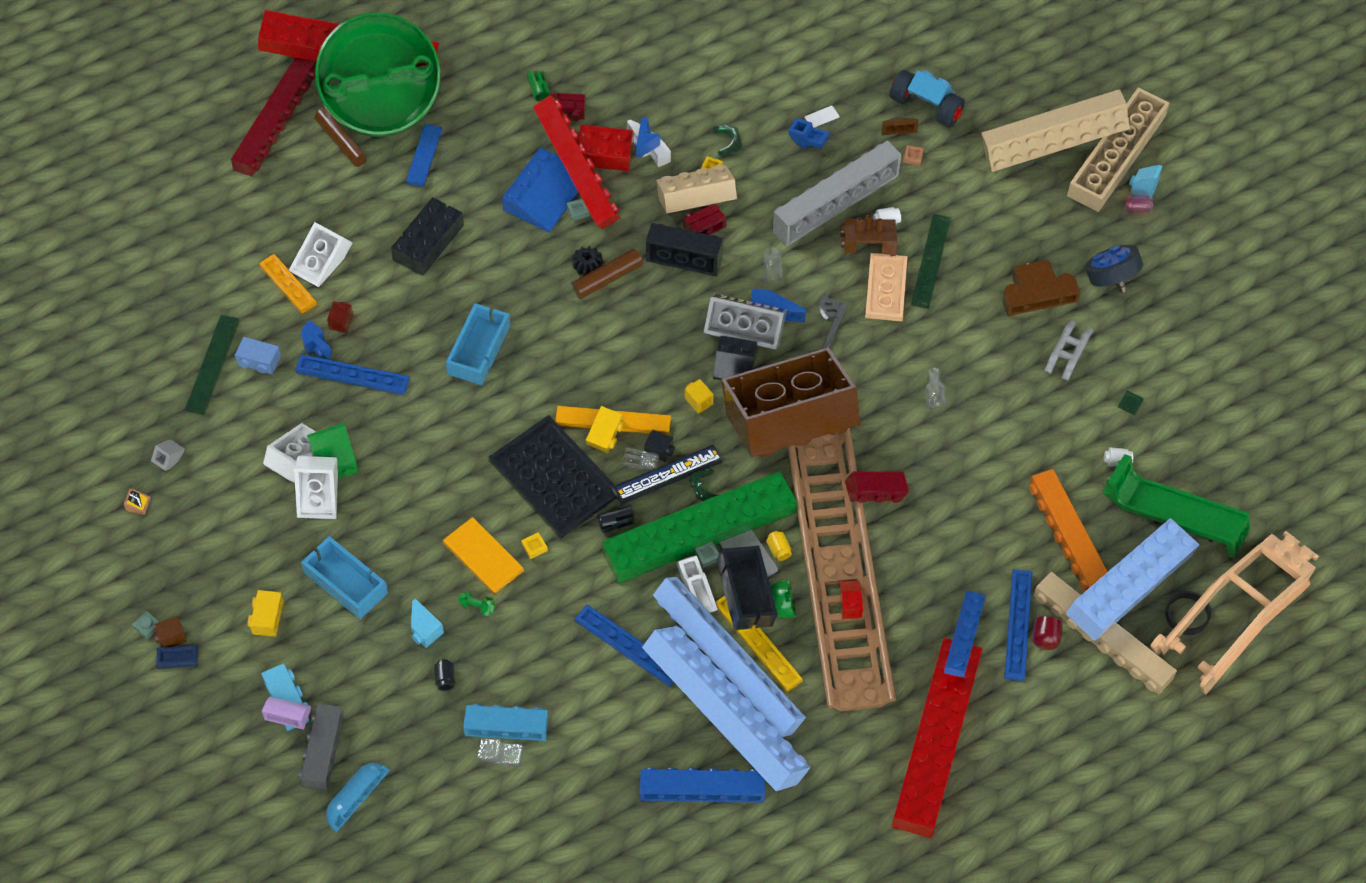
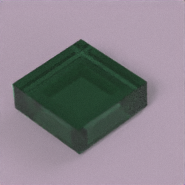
M1127 390L1118 408L1135 416L1144 398Z

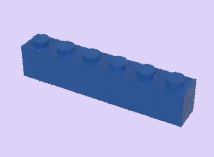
M650 767L641 770L640 801L764 803L765 779L756 769L749 771H740L738 769L719 771L715 768L708 770H698L696 768H689L687 770H678L676 768L657 770Z

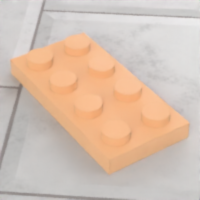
M871 253L865 318L892 321L903 320L907 256Z

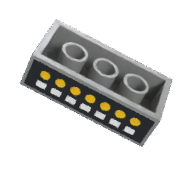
M714 293L710 298L704 333L756 341L759 346L777 349L780 345L787 310Z

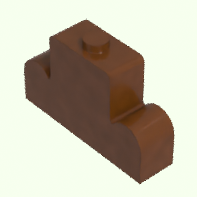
M1049 260L1035 263L1029 262L1014 268L1012 278L1014 284H1010L1005 288L1002 302L1008 317L1076 303L1079 300L1080 289L1075 277L1071 274L1064 273L1056 278Z

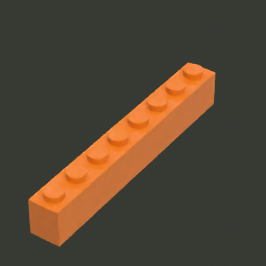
M1051 469L1033 475L1029 484V490L1032 495H1035L1038 508L1044 512L1047 525L1052 527L1056 542L1060 543L1065 559H1068L1071 564L1072 573L1075 576L1077 575L1080 588L1085 592L1108 571L1055 471Z

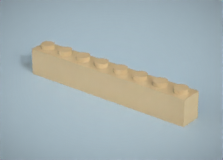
M1050 572L1036 586L1034 593L1036 600L1050 608L1055 616L1065 620L1070 628L1080 632L1084 639L1094 643L1102 653L1109 655L1118 666H1123L1128 670L1133 678L1143 682L1147 689L1159 695L1174 679L1177 670L1117 623L1096 641L1090 638L1065 614L1072 603L1081 595L1053 572Z

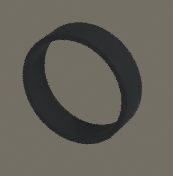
M1182 591L1175 594L1169 600L1165 615L1172 629L1178 623L1174 621L1170 614V605L1182 598L1198 601L1202 595L1193 591ZM1209 603L1204 608L1207 614V621L1199 627L1187 628L1182 633L1183 635H1196L1207 627L1211 618Z

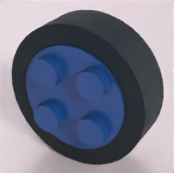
M1134 245L1113 246L1096 254L1085 264V270L1092 285L1101 287L1117 284L1120 293L1127 291L1124 281L1137 274L1143 267L1139 250Z

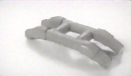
M1070 320L1065 326L1044 369L1046 373L1051 374L1058 357L1069 360L1061 377L1065 381L1069 380L1085 345L1093 333V329L1088 327L1083 332L1080 340L1071 337L1070 334L1076 325V322ZM1065 343L1076 346L1073 354L1062 350Z

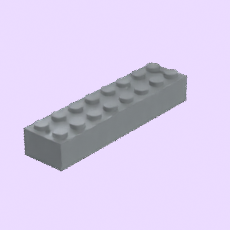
M887 140L883 144H878L870 152L864 153L854 162L851 161L843 169L835 171L827 179H822L814 187L806 189L803 194L792 198L784 206H779L774 211L773 234L787 247L899 176L901 153Z

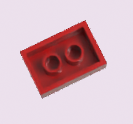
M580 124L578 141L586 147L587 152L585 154L594 162V168L629 172L634 145V130Z

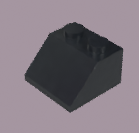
M720 335L713 379L721 380L753 370L757 355V342Z

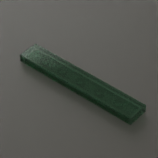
M933 214L911 301L912 306L927 309L930 307L951 217Z
M220 315L186 405V411L205 415L237 330L239 318Z

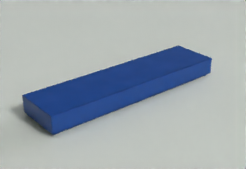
M424 125L406 179L408 185L425 186L442 134V127Z

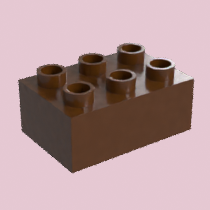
M829 347L721 379L727 418L751 457H767L778 449L791 445L803 446L810 443L814 438L827 434L840 435L845 433L848 428L860 425L856 386Z

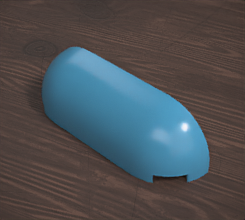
M368 763L363 765L352 776L327 807L326 819L334 831L337 832L387 775L390 769L380 763Z

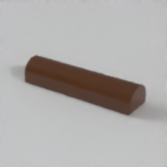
M323 107L317 111L314 119L355 167L365 164L367 160L363 151L328 110Z
M631 249L571 282L578 299H583L643 265V260L636 249Z

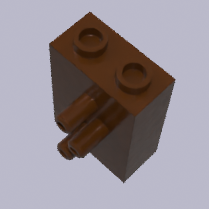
M867 215L865 219H844V226L840 227L841 248H844L845 255L847 253H856V243H882V254L896 256V220L873 219L872 215Z

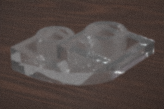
M481 739L477 758L490 763L521 767L525 748L523 745L503 744L501 740Z

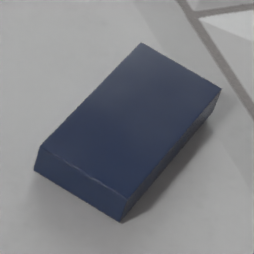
M197 645L157 648V669L198 666Z

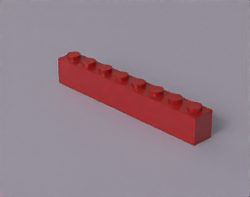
M550 95L534 105L533 109L594 222L603 230L620 219L618 214L620 210L615 202L612 203L610 191L607 187H603V179L598 172H595L594 162L585 154L587 152L586 147L583 143H579L577 131L571 128L569 124L571 123L570 118L561 110L563 108L562 103L559 99H554Z

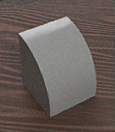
M171 439L155 446L151 462L166 471L179 461L185 449Z

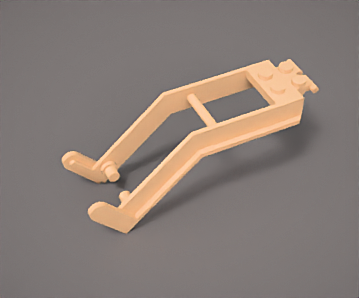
M1287 531L1283 533L1285 538L1282 541L1271 534L1211 584L1166 638L1159 634L1152 642V651L1157 655L1160 653L1165 655L1169 649H1174L1181 654L1186 649V646L1180 642L1181 639L1179 637L1216 593L1230 581H1233L1265 607L1215 666H1210L1204 660L1200 663L1198 669L1204 674L1200 677L1201 683L1199 686L1204 695L1212 689L1263 627L1310 586L1309 578L1316 567L1308 561L1311 558L1316 561L1319 556L1305 545L1300 547V541ZM1261 554H1264L1296 579L1272 602L1238 576L1240 572Z

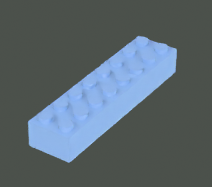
M1170 518L1078 597L1065 614L1090 638L1096 641L1193 555L1199 544Z

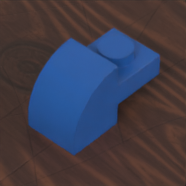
M798 118L795 119L788 130L791 139L805 149L809 146L822 149L830 137L828 131L814 128L812 122Z
M311 320L308 321L301 331L306 353L309 355L313 351L318 357L330 359L332 357L331 349L324 342L323 331Z

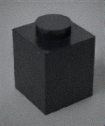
M653 429L644 444L645 455L666 462L668 456L671 457L675 450L673 437Z

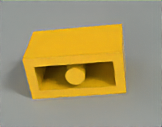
M601 406L586 438L587 445L606 453L609 452L610 448L613 449L617 442L615 436L618 431H622L625 423L622 414Z
M258 590L256 597H253V613L248 617V627L251 628L253 635L276 637L284 603L281 592Z

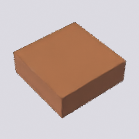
M907 145L903 163L921 166L924 148Z

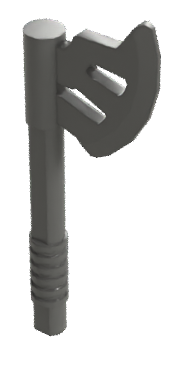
M826 293L821 297L819 303L820 313L825 320L834 318V321L822 349L831 347L847 307L846 303L841 302L838 304L836 300L829 299Z

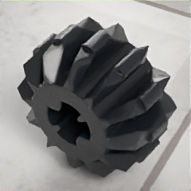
M590 245L587 248L581 246L580 250H575V255H572V267L574 270H577L578 275L581 273L586 275L603 265L601 252H598L597 248L591 249Z

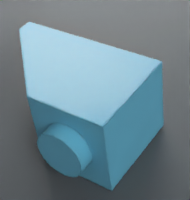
M1162 165L1139 169L1137 175H1133L1129 185L1132 186L1130 193L1151 200L1157 188Z
M414 599L412 601L411 636L417 644H422L427 648L444 633L443 625L422 604Z

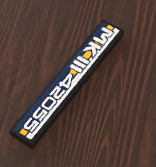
M713 444L613 486L612 491L622 505L720 464L723 458Z

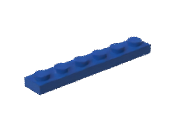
M966 591L945 665V674L964 678L986 595Z

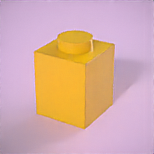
M700 379L696 382H691L685 388V400L698 414L714 404V394Z

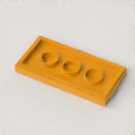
M473 517L443 539V544L493 594H496L524 572V568Z

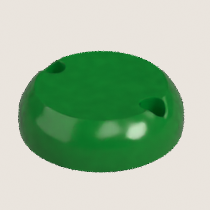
M365 13L346 20L337 26L326 38L317 57L316 85L325 108L345 128L365 136L387 137L411 129L430 111L439 92L440 65L431 41L412 22L394 14ZM419 63L426 64L425 66L417 67ZM331 81L339 82L337 84L329 85Z

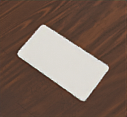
M833 106L805 116L807 121L812 122L813 127L839 118Z

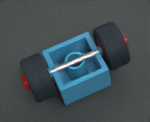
M903 69L893 80L889 94L891 99L902 104L913 94L939 107L937 121L947 127L954 126L957 120H959L965 105V100L954 94L955 91L951 88L952 85L942 78L936 80V77L926 70H923V72L917 70L916 74H913Z

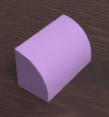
M270 696L265 702L262 714L266 721L304 729L311 706Z

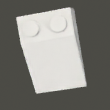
M314 222L289 271L319 287L343 261L352 242Z
M303 423L299 424L267 446L263 464L294 483V467L297 457L312 456L307 435L316 431Z
M298 456L294 467L297 518L336 519L337 458Z

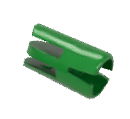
M528 71L527 78L534 99L539 102V97L542 101L550 96V89L544 71H541V73L540 71H534V73L533 71Z

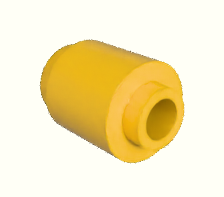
M779 531L770 533L766 542L774 558H777L778 561H784L791 557L792 548L785 534Z

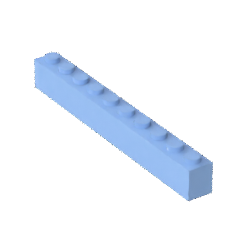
M677 577L665 578L653 594L657 603L666 609L671 619L682 627L685 634L695 641L698 648L706 653L711 662L716 664L725 677L738 688V691L751 701L752 706L764 715L765 720L778 730L781 737L792 735L806 717Z

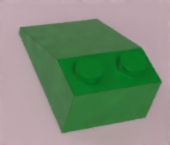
M344 423L307 435L312 457L337 458L338 479L358 472L355 456Z

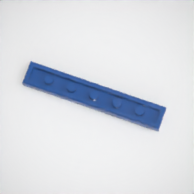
M301 354L295 369L298 374L405 395L410 381V377L406 375Z
M1014 569L1012 571L1004 679L1025 680L1032 571Z
M588 604L576 616V623L669 687L674 683L642 648L643 642Z

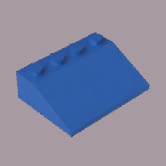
M540 147L502 197L503 211L550 233L567 210V203L572 202L579 192L561 159L556 154Z

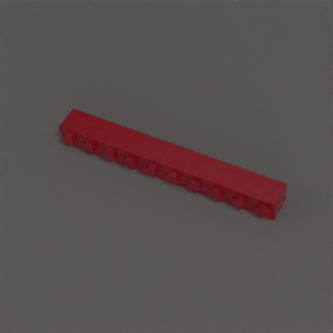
M294 58L232 156L231 162L234 171L253 177L255 172L260 169L261 163L268 156L271 146L276 143L278 135L285 129L286 122L293 116L294 109L301 103L304 93L308 92L313 79H316L317 61Z

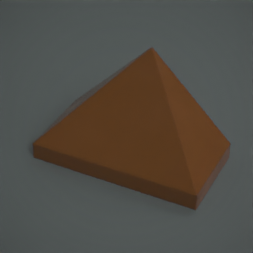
M895 117L883 121L881 134L917 133L918 119Z

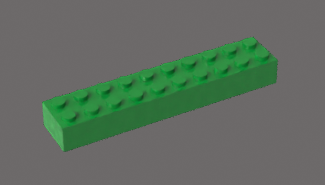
M779 471L602 541V553L617 583L620 584L695 554V548L713 541L714 545H718L722 541L796 513L797 501Z

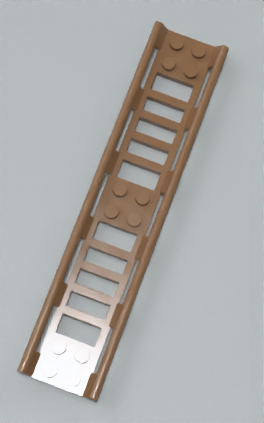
M848 428L845 433L840 435L827 434L814 438L810 443L803 446L791 445L787 447L795 499L797 501V513L827 706L839 711L879 708L889 702L896 701L863 503L854 501L858 524L855 525L852 504L845 484L847 477L853 471H857L850 428ZM844 442L850 472L846 474L842 443ZM795 448L797 449L801 478H800V475H799L798 462H797V456H796V450H795ZM838 464L839 474L807 475L806 466ZM841 483L842 490L810 493L809 486ZM803 498L805 499V505H806V511H807V517H808L809 528H808V526H807V520H806V513H805V507H804ZM844 500L845 507L813 510L812 503ZM847 518V524L815 526L816 519ZM839 534H849L851 544L819 547L817 537ZM860 543H862V549H863V555H864V561H865V567H866V573H867V575H866L865 577L863 576V570H862V564H861V558H860V552H859V546H858ZM811 549L813 550V556H814V562H815L817 580H816V577H815V571H814V565H813V558H812ZM859 580L863 601L862 618L842 619L841 613L829 614L828 606L841 605L840 595L827 596L825 585L839 584V581ZM869 595L871 597L873 615L876 628L873 630L867 597ZM819 601L821 602V607H822V613H823V619H824V626H825V632H826V634L824 633V628H823V622H822V616H821V609H820V603H819ZM864 620L865 629L832 632L831 624ZM867 639L868 647L835 650L834 641ZM877 649L880 650L885 683L883 684L881 683L876 653ZM828 655L830 658L834 688L832 686ZM870 657L871 668L838 671L837 659Z

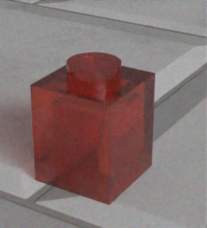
M333 301L327 318L329 330L343 333L348 332L353 318L352 305L346 302Z

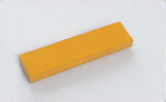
M275 254L259 263L261 269L301 314L317 305L316 300Z

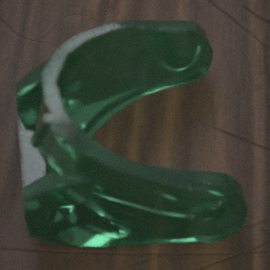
M727 124L717 125L712 128L714 134L723 133L730 136L733 140L728 147L718 151L720 157L742 149L738 128Z
M707 468L690 475L689 480L692 483L691 487L694 490L696 499L705 501L718 496L705 490L701 484V478L712 475L714 473L713 469Z

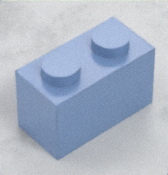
M243 337L235 357L237 365L242 368H251L263 374H273L281 354L279 346Z

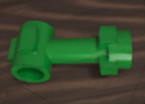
M468 591L461 592L459 595L458 603L462 604L463 607L467 608L469 605L481 608L480 613L486 616H491L492 612L495 611V599L486 596L483 597V600L472 597L471 592Z

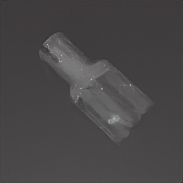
M933 368L934 374H932V369L928 370L929 383L926 385L928 408H933L932 399L935 407L940 406V400L943 406L946 405L944 384L940 382V370L937 368Z

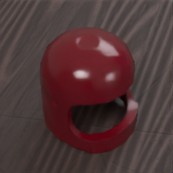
M1041 616L1035 618L1032 634L1034 645L1042 650L1056 649L1061 642L1064 623L1053 617Z

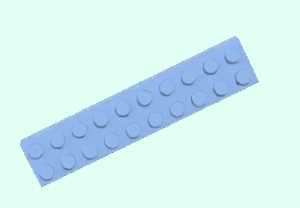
M674 626L655 630L642 647L647 654L775 791L796 786L811 768L806 763L805 758L795 752L792 745L779 735L778 730L765 720L764 715L752 706L749 699L743 697L738 688L726 679L724 673L711 663V659L698 649L697 644L691 641L681 628Z

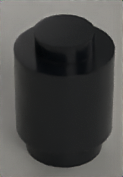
M447 659L439 660L434 665L435 685L438 686L440 691H449L454 688L455 684L454 664Z

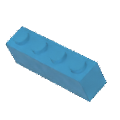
M481 704L466 705L464 719L465 736L546 741L548 710L538 707L524 709L520 706L504 708L500 705H493L492 707Z

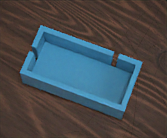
M474 303L446 361L447 375L483 385L489 373L488 369L491 368L511 326L510 315L493 309V322H491L490 308Z
M330 536L317 547L320 561L318 560L317 553L313 551L301 562L305 575L360 620L388 594L386 582L374 572L371 573L367 566Z

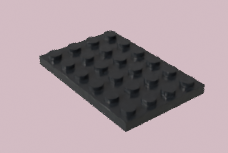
M550 415L488 457L489 462L560 539L617 499L612 491L613 486H615L613 482Z

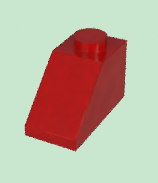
M859 580L839 581L842 619L862 618L863 601Z

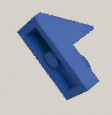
M641 118L636 144V157H642L660 146V135L651 133L652 126H649V118Z

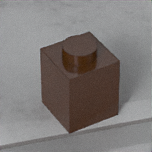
M178 616L155 623L157 631L153 632L156 643H161L162 647H172L187 642Z

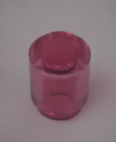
M1131 195L1126 197V211L1131 213H1149L1153 209V199H1150L1149 195Z

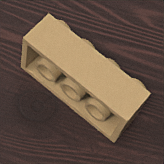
M717 165L711 169H698L696 172L691 173L683 172L672 177L664 176L656 180L659 201L666 213L737 199L735 179L726 165Z

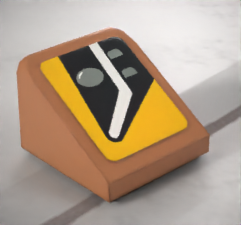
M129 489L124 502L126 511L145 515L151 497L134 489Z

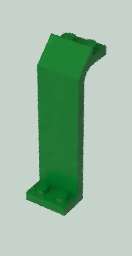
M1126 454L1123 455L1121 461H1117L1115 471L1112 475H1109L1106 486L1102 491L1122 510L1163 524L1171 518L1184 531L1225 544L1227 556L1234 559L1251 530L1250 514L1248 512L1145 479L1134 471L1132 456Z

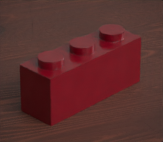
M853 471L845 480L850 501H858L859 503L875 501L876 503L892 501L897 503L902 501L909 493L904 471Z

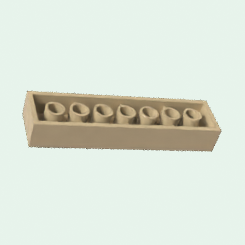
M1137 88L1127 102L1130 129L1102 137L1070 182L1067 197L1099 212L1166 117L1169 102L1141 88Z
M1119 89L982 132L985 156L990 169L994 172L1130 129L1127 103Z

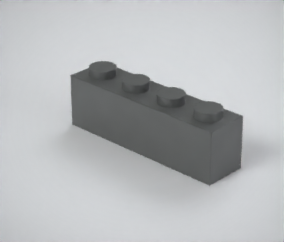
M318 704L316 711L312 713L311 722L313 727L308 731L307 741L309 744L308 748H305L303 752V760L305 762L304 766L300 767L299 779H301L303 787L328 790L344 718L343 709L340 706Z

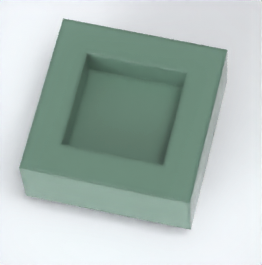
M583 199L567 203V209L572 221L590 216V212Z
M713 541L695 548V554L703 568L716 563L719 553Z
M146 611L132 626L148 640L153 635V632L157 631L155 623L159 621Z

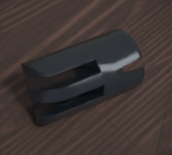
M631 505L597 516L600 520L598 523L602 533L635 524Z

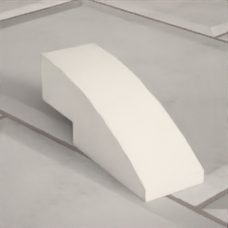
M628 120L627 129L634 130V143L636 145L640 124ZM661 139L659 147L643 155V157L650 155L657 167L671 162V151Z
M694 556L679 561L676 565L687 589L709 613L717 611L718 608L698 557Z

